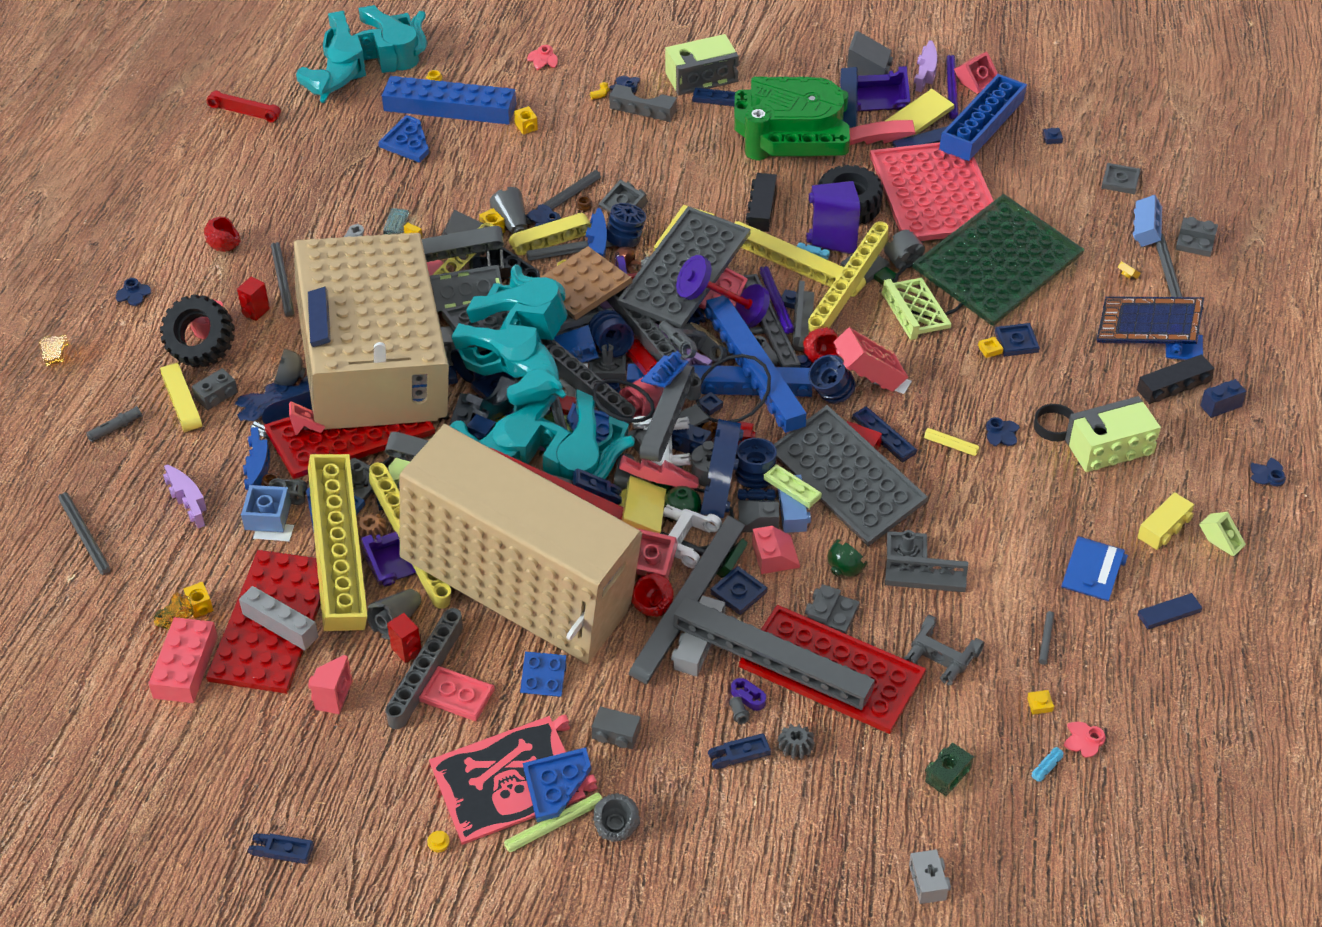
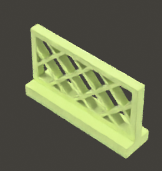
M922 278L895 283L891 279L884 280L882 295L910 340L917 339L918 334L951 328V322ZM913 285H920V286H921V290H920V289H917V288H915V287H912V286H913ZM897 288H902V289H905L906 291H905V293H904V292L898 291ZM910 291L918 295L915 297L908 294V292ZM920 296H924V297H927L929 300L926 301V300H923V299H921V298H919V297H920ZM904 299L913 301V303H907L904 301ZM919 303L924 305L925 307L923 309L921 307L915 306V304ZM930 307L935 309L936 313L927 310V308ZM913 310V311L919 312V313H921V314L918 316V315L912 314L911 311ZM923 315H927V316H930V317H933V318H932L931 320H929V319L923 318L922 316H923ZM938 319L943 321V323H937L934 320ZM919 322L927 324L928 326L920 327Z

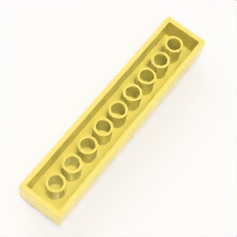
M310 454L308 475L323 631L365 630L367 608L349 454Z

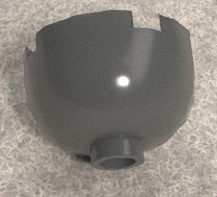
M284 348L274 384L290 386L294 385L299 378L303 379L306 368L302 367L303 360L299 354Z

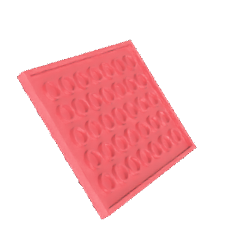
M940 142L870 150L869 156L877 176L881 180L884 194L899 231L909 230L920 241L1004 231L1005 225L974 156L970 161H967L952 154H947L939 150Z

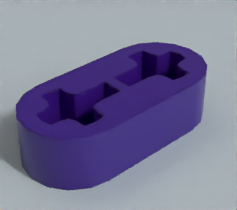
M744 678L733 680L731 683V694L733 697H741L743 704L755 711L762 710L766 706V694L761 689Z

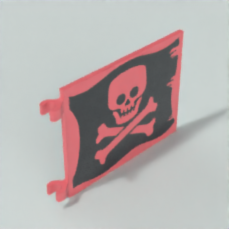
M566 714L559 716L555 721H552L550 716L429 759L462 845L536 817L523 763L566 752L557 731L563 732L570 729ZM594 774L586 777L567 805L585 799L584 791L592 792L598 789Z

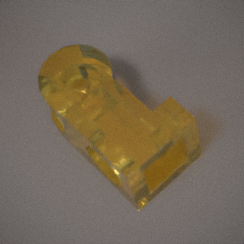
M176 592L171 596L172 602L164 609H160L155 613L154 624L157 627L169 630L174 617L188 619L195 613L190 597Z

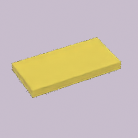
M931 89L885 121L913 120L916 133L914 135H917L952 111L954 104Z
M630 475L627 483L622 521L638 529L661 533L666 489Z

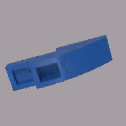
M597 208L596 213L591 216L590 224L592 225L591 228H587L585 237L588 238V247L605 258L607 241L606 222L601 208Z
M258 427L251 428V436H248L249 447L253 449L249 450L250 456L246 457V465H243L244 476L248 478L244 479L246 490H248L249 485L262 486L263 476L268 474L270 466L267 439L261 440Z

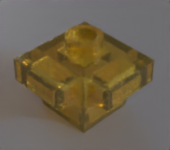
M66 334L55 337L49 335L39 340L46 366L64 361L63 350L69 346Z

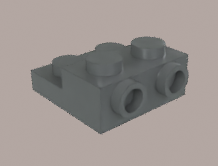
M620 179L602 199L599 206L610 213L612 206L615 204L629 203L642 209L648 203L644 191L641 189L637 190L630 182L625 183Z
M1194 217L1183 218L1175 250L1210 257L1218 224H1214L1209 220L1205 222L1199 221Z
M822 584L820 589L816 588L812 596L814 601L807 604L805 614L814 621L846 634L860 602L841 596V590Z

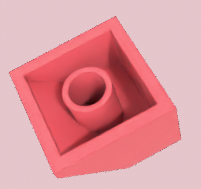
M987 51L971 58L954 69L960 83L977 94L998 74Z
M774 526L753 529L752 545L761 574L800 568L791 535Z
M343 655L318 667L314 676L310 677L308 687L311 689V700L314 702L315 710L340 714L353 681L348 656Z

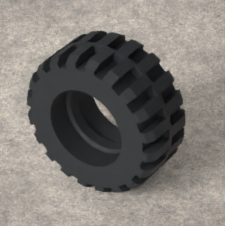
M844 165L843 167L837 166L835 169L831 168L827 173L823 174L818 185L853 181L860 201L859 226L861 223L866 224L870 220L872 221L879 214L882 205L883 185L879 177L873 171H868L865 167L860 168L858 165Z
M195 294L191 295V298L185 296L181 298L182 301L180 302L176 300L173 303L174 306L166 310L167 315L161 321L164 324L160 327V333L163 334L160 338L162 343L165 344L164 348L171 356L185 365L198 368L199 366L208 367L209 363L216 364L218 358L221 357L223 359L226 356L225 351L231 349L232 345H230V342L234 341L235 335L232 334V331H235V326L231 323L233 321L231 315L219 303L204 295L199 296ZM208 317L210 320V332L207 338L198 345L188 346L185 341V332L188 325L196 318Z

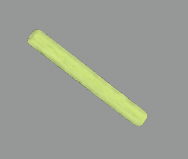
M595 793L564 809L559 817L541 821L504 841L505 848L508 852H513L591 811L603 799L600 793Z

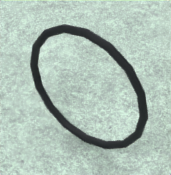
M605 379L597 383L592 390L593 400L597 406L607 415L617 420L629 423L644 422L650 419L655 412L654 402L649 394L639 386L628 381ZM605 383L628 385L637 389L647 398L651 411L649 415L640 419L620 417L601 405L597 399L596 391L599 386Z

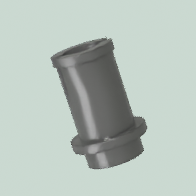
M731 698L729 705L734 714V721L738 724H745L749 720L750 713L745 709L742 698Z

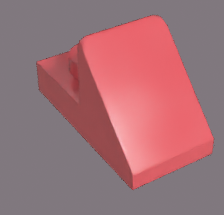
M294 402L289 403V416L296 435L304 426L319 433L324 430V425L314 422L312 410Z

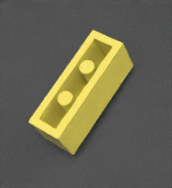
M1174 492L1140 525L1137 538L1158 550L1162 545H1166L1170 541L1174 533H1179L1185 522L1189 523L1194 515L1192 513L1194 504Z

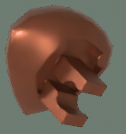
M629 247L617 249L614 255V265L616 256H624L626 270L631 273H638V271L631 267L632 265L641 266V262L635 260V250Z

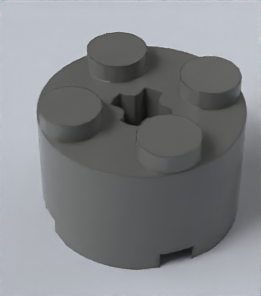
M902 230L892 237L891 243L887 242L884 247V253L899 271L908 264L923 261L922 256L925 252V246L909 230Z
M705 441L691 455V473L698 477L699 485L704 487L710 485L711 479H708V472L714 445L712 441Z

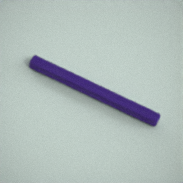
M948 55L946 59L948 100L954 104V109L949 112L950 119H956L958 116L957 81L954 71L956 64L955 56Z
M768 266L760 267V275L766 289L769 291L770 299L783 330L786 334L793 333V323Z

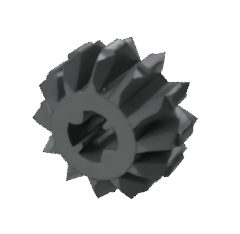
M800 723L797 727H794L792 724L789 725V728L783 727L782 733L778 736L780 751H783L785 757L791 755L792 760L795 757H799L802 760L804 755L809 756L814 748L813 732H809L808 726L801 728Z

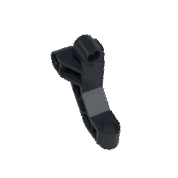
M504 247L486 251L485 257H473L469 261L470 269L499 265L501 279H510L511 269L515 264L521 267L522 273L525 276L540 277V272Z

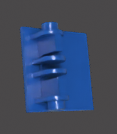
M1176 324L1173 325L1170 332H1167L1168 334H1181L1182 328ZM1197 335L1196 341L1166 340V358L1187 360L1201 354L1203 355V335Z
M589 325L554 337L558 344L581 363L599 358Z
M678 351L672 352L670 356L664 355L640 381L665 388L683 371L689 361L682 360V355Z
M525 651L520 693L562 697L564 673L567 669L566 655Z

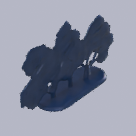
M308 375L301 380L298 386H281L271 383L265 387L263 394L250 393L238 397L235 405L245 407V409L237 414L240 421H255L262 415V421L265 425L290 417V402L312 410Z

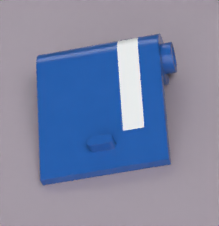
M1078 536L1061 587L1109 602L1121 565L1125 566L1128 555L1125 554L1124 549Z

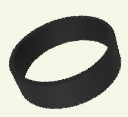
M1047 404L1040 407L1034 419L1036 433L1049 441H1064L1067 431H1048L1039 424L1037 419L1046 413H1058L1069 419L1070 414H1074V412L1061 404Z

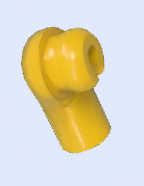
M602 82L600 83L599 90L590 92L591 100L605 97L610 90L608 83Z

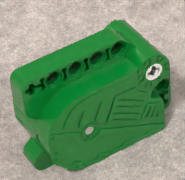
M752 77L751 90L742 89L735 92L734 129L745 137L746 156L760 161L769 156L812 157L843 156L848 154L850 129L849 125L843 121L844 112L848 108V92L842 90L832 81L821 77Z

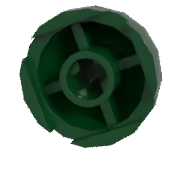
M677 486L665 495L664 508L668 504L680 510L688 509L699 514L701 513V499L693 488ZM666 517L672 523L673 521H676L674 519Z
M836 539L827 554L828 564L832 567L830 571L837 577L842 575L846 578H852L859 575L867 566V561L863 563L861 561L863 556L846 542L842 545L839 543L841 540Z

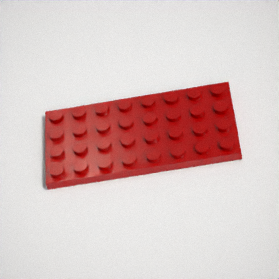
M290 417L264 425L268 437L293 479L308 475L310 454H349L350 460L352 458L359 459L384 451L391 432H399L417 438H424L435 434V428L430 421L327 429L321 433L304 426L298 435L294 432Z
M257 550L206 678L207 682L288 694L304 650L243 615L239 598L254 586L315 621L321 605L317 558Z
M776 605L761 630L772 633L778 638L790 641L794 645L808 649L822 657H827L835 663L847 666L851 670L866 674L874 679L873 691L863 710L743 657L739 661V667L888 734L892 732L926 674V668L780 605Z

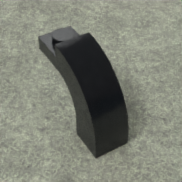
M501 376L497 387L489 397L482 399L468 393L466 400L472 403L473 413L491 420L502 418L514 408V405L508 400L507 388L517 382Z

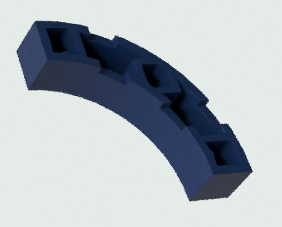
M718 419L708 472V479H711L710 485L705 487L700 514H714L724 519L725 512L729 513L731 501H727L732 473L733 470L737 471L739 459L735 458L738 441H742L744 430L740 429L741 423Z

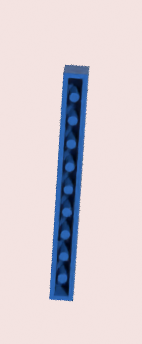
M722 295L706 300L705 316L711 320L714 330L718 331L722 342L726 343L730 354L755 356L766 364L771 375V389L765 403L769 413L773 414L776 418L777 425L782 427L785 433L805 427L806 411L729 298ZM735 358L736 363L742 367L745 377L750 379L753 389L758 391L762 401L767 390L768 378L763 366L752 359Z
M628 364V382L633 383L645 376L636 364ZM692 365L700 379L711 367V365ZM716 366L705 377L701 385V394L712 392L719 395H759L758 391L753 389L750 379L745 377L741 366ZM776 367L795 396L812 397V384L809 381L808 375L810 368Z

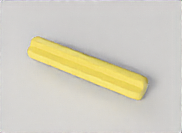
M927 428L924 438L973 456H976L979 451V446L931 428Z

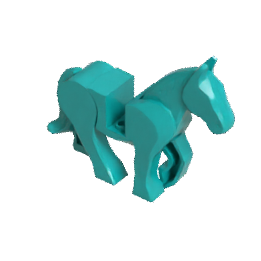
M375 5L360 7V21L378 29L365 30L355 35L350 33L345 11L329 13V25L331 28L325 32L323 40L324 56L327 57L326 70H311L301 67L296 72V78L300 85L307 88L312 94L319 95L320 102L325 103L331 92L342 88L352 79L366 76L365 60L377 58L382 73L408 70L415 67L419 63V54L425 51L427 46V39L422 31V23L426 18L425 12L419 11L411 20L408 13L389 16L381 12Z
M515 264L511 269L510 285L494 283L487 296H474L466 309L471 323L481 321L497 312L510 311L500 330L473 327L459 323L452 334L455 348L458 349L468 370L484 376L506 372L515 378L523 377L521 381L507 388V397L512 405L520 406L530 402L544 401L551 395H557L561 398L566 397L562 389L563 386L559 382V372L555 360L540 340H553L561 329L560 326L566 321L567 311L563 302L566 297L565 288L556 280L547 277H527L522 273L521 267ZM476 345L492 350V352L483 356L480 355L477 347L468 346Z
M578 389L576 390L575 402L579 422L573 433L543 418L551 404L558 397L557 395H551L544 401L530 402L520 406L514 405V413L496 422L491 432L481 440H478L468 432V428L463 421H454L450 425V427L479 443L526 464L530 463L539 447L542 446L546 449L543 454V471L572 481L573 472L576 469H581L605 479L620 454L635 444V438L627 436L629 424L609 416L608 437L602 442L597 443L594 413L595 401L593 396Z

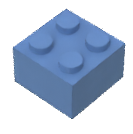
M249 485L241 513L244 529L284 532L291 505L288 487Z

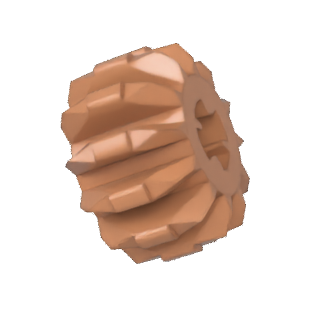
M371 512L370 515L363 514V517H357L360 542L362 537L372 535L373 539H375L376 535L380 534L382 537L387 534L386 521L384 518H381L380 514L374 515Z

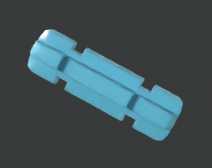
M798 243L797 247L826 260L830 256V250H821L820 247L805 246V243Z
M1058 747L1053 748L1050 752L1051 754H1048L1038 765L1039 767L1033 770L1032 778L1037 782H1041L1045 775L1056 766V762L1063 758L1064 752Z

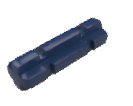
M764 489L738 490L739 500H746V498H749V500H775L776 497L774 489H767V491H764Z

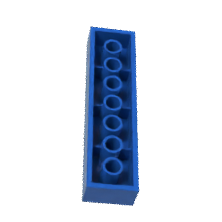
M997 74L942 132L939 150L957 156L962 160L970 161L1024 101L1027 84Z
M399 76L389 77L382 94L383 109L388 112L508 125L517 105L515 89Z

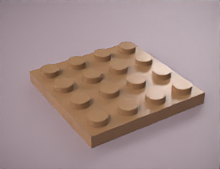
M588 246L541 276L556 280L565 288L566 297L563 302L567 314L574 320L579 319L633 283L629 275Z

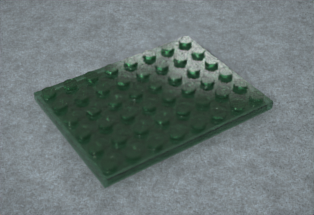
M1002 194L913 262L912 268L994 326L1083 254L1084 249L1007 195Z

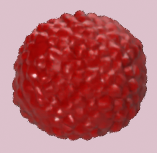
M215 217L209 220L204 228L206 243L217 251L226 252L233 250L241 242L239 240V232H237L229 218Z
M828 327L815 329L803 341L804 353L813 363L825 355H836L839 357L836 352L837 347L834 344V341L839 336L833 329Z
M656 573L642 576L634 586L632 594L634 607L647 616L658 617L665 614L672 604L674 597L670 581Z

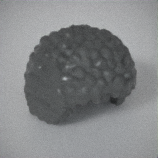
M612 793L607 795V797H603L595 805L594 825L599 836L611 842L626 840L640 824L639 809L636 803L628 796Z

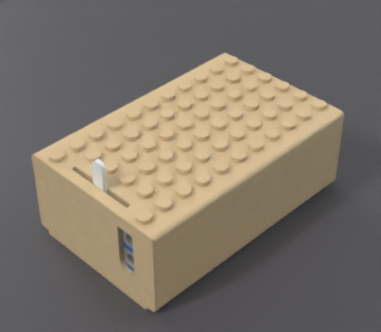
M401 233L294 241L295 289L314 422L324 425V430L438 421V418L446 417L448 412L449 365L421 234ZM326 286L328 290L331 342L312 347L309 331L308 291Z
M443 424L400 473V557L584 663L589 664L628 612L632 601L642 532L447 424Z

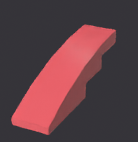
M892 120L849 128V146L865 141L866 145L880 140H883L884 144L914 135L916 134L913 120Z
M625 455L620 460L619 469L652 482L675 487L688 486L690 488H697L699 485L698 477L666 460L661 466L650 460H642L641 463H638Z

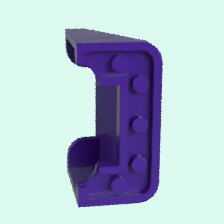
M907 66L899 67L895 73L889 71V74L858 76V111L896 109L900 111L910 104Z
M854 182L812 185L811 193H809V203H812L814 207L813 227L806 233L807 243L823 249L853 254L857 249L860 201Z
M397 531L382 537L380 534L376 535L375 539H373L372 535L362 537L360 543L361 552L379 585L384 587L394 584L396 580L416 574L413 565L400 557V538Z

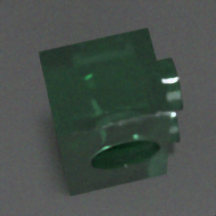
M952 742L948 748L944 747L940 751L935 762L931 761L925 769V782L947 796L972 769L974 756Z

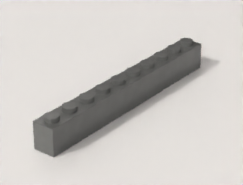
M685 597L674 614L673 627L860 710H863L873 691L875 680L868 675L858 673L847 666L831 661L827 657L817 655L808 649L794 645L790 641L778 638L772 633L762 631L751 624H746L733 616L719 612L715 608L705 606L697 600Z

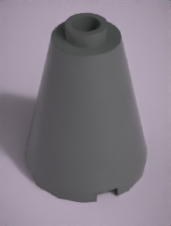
M507 187L508 190L502 191L501 189L492 195L490 207L491 209L494 208L504 218L505 226L511 234L527 229L524 202L520 189Z
M408 589L371 603L367 607L369 608L367 611V621L374 632L379 631L383 634L380 637L390 640L387 623L403 613L411 618L422 603L421 596L417 591Z

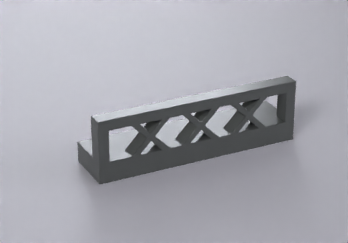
M799 281L796 291L793 320L794 332L792 333L793 349L804 352L803 341L809 335L808 320L813 313L814 292L804 291L805 281Z
M887 555L885 585L966 592L968 562ZM891 562L900 563L901 565H891ZM918 564L921 565V567H913L912 565ZM940 566L941 569H934L932 567ZM963 568V571H954L953 569Z

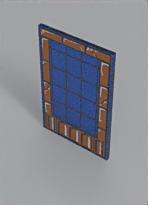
M1105 297L1097 343L1197 344L1202 311L1204 309V297Z

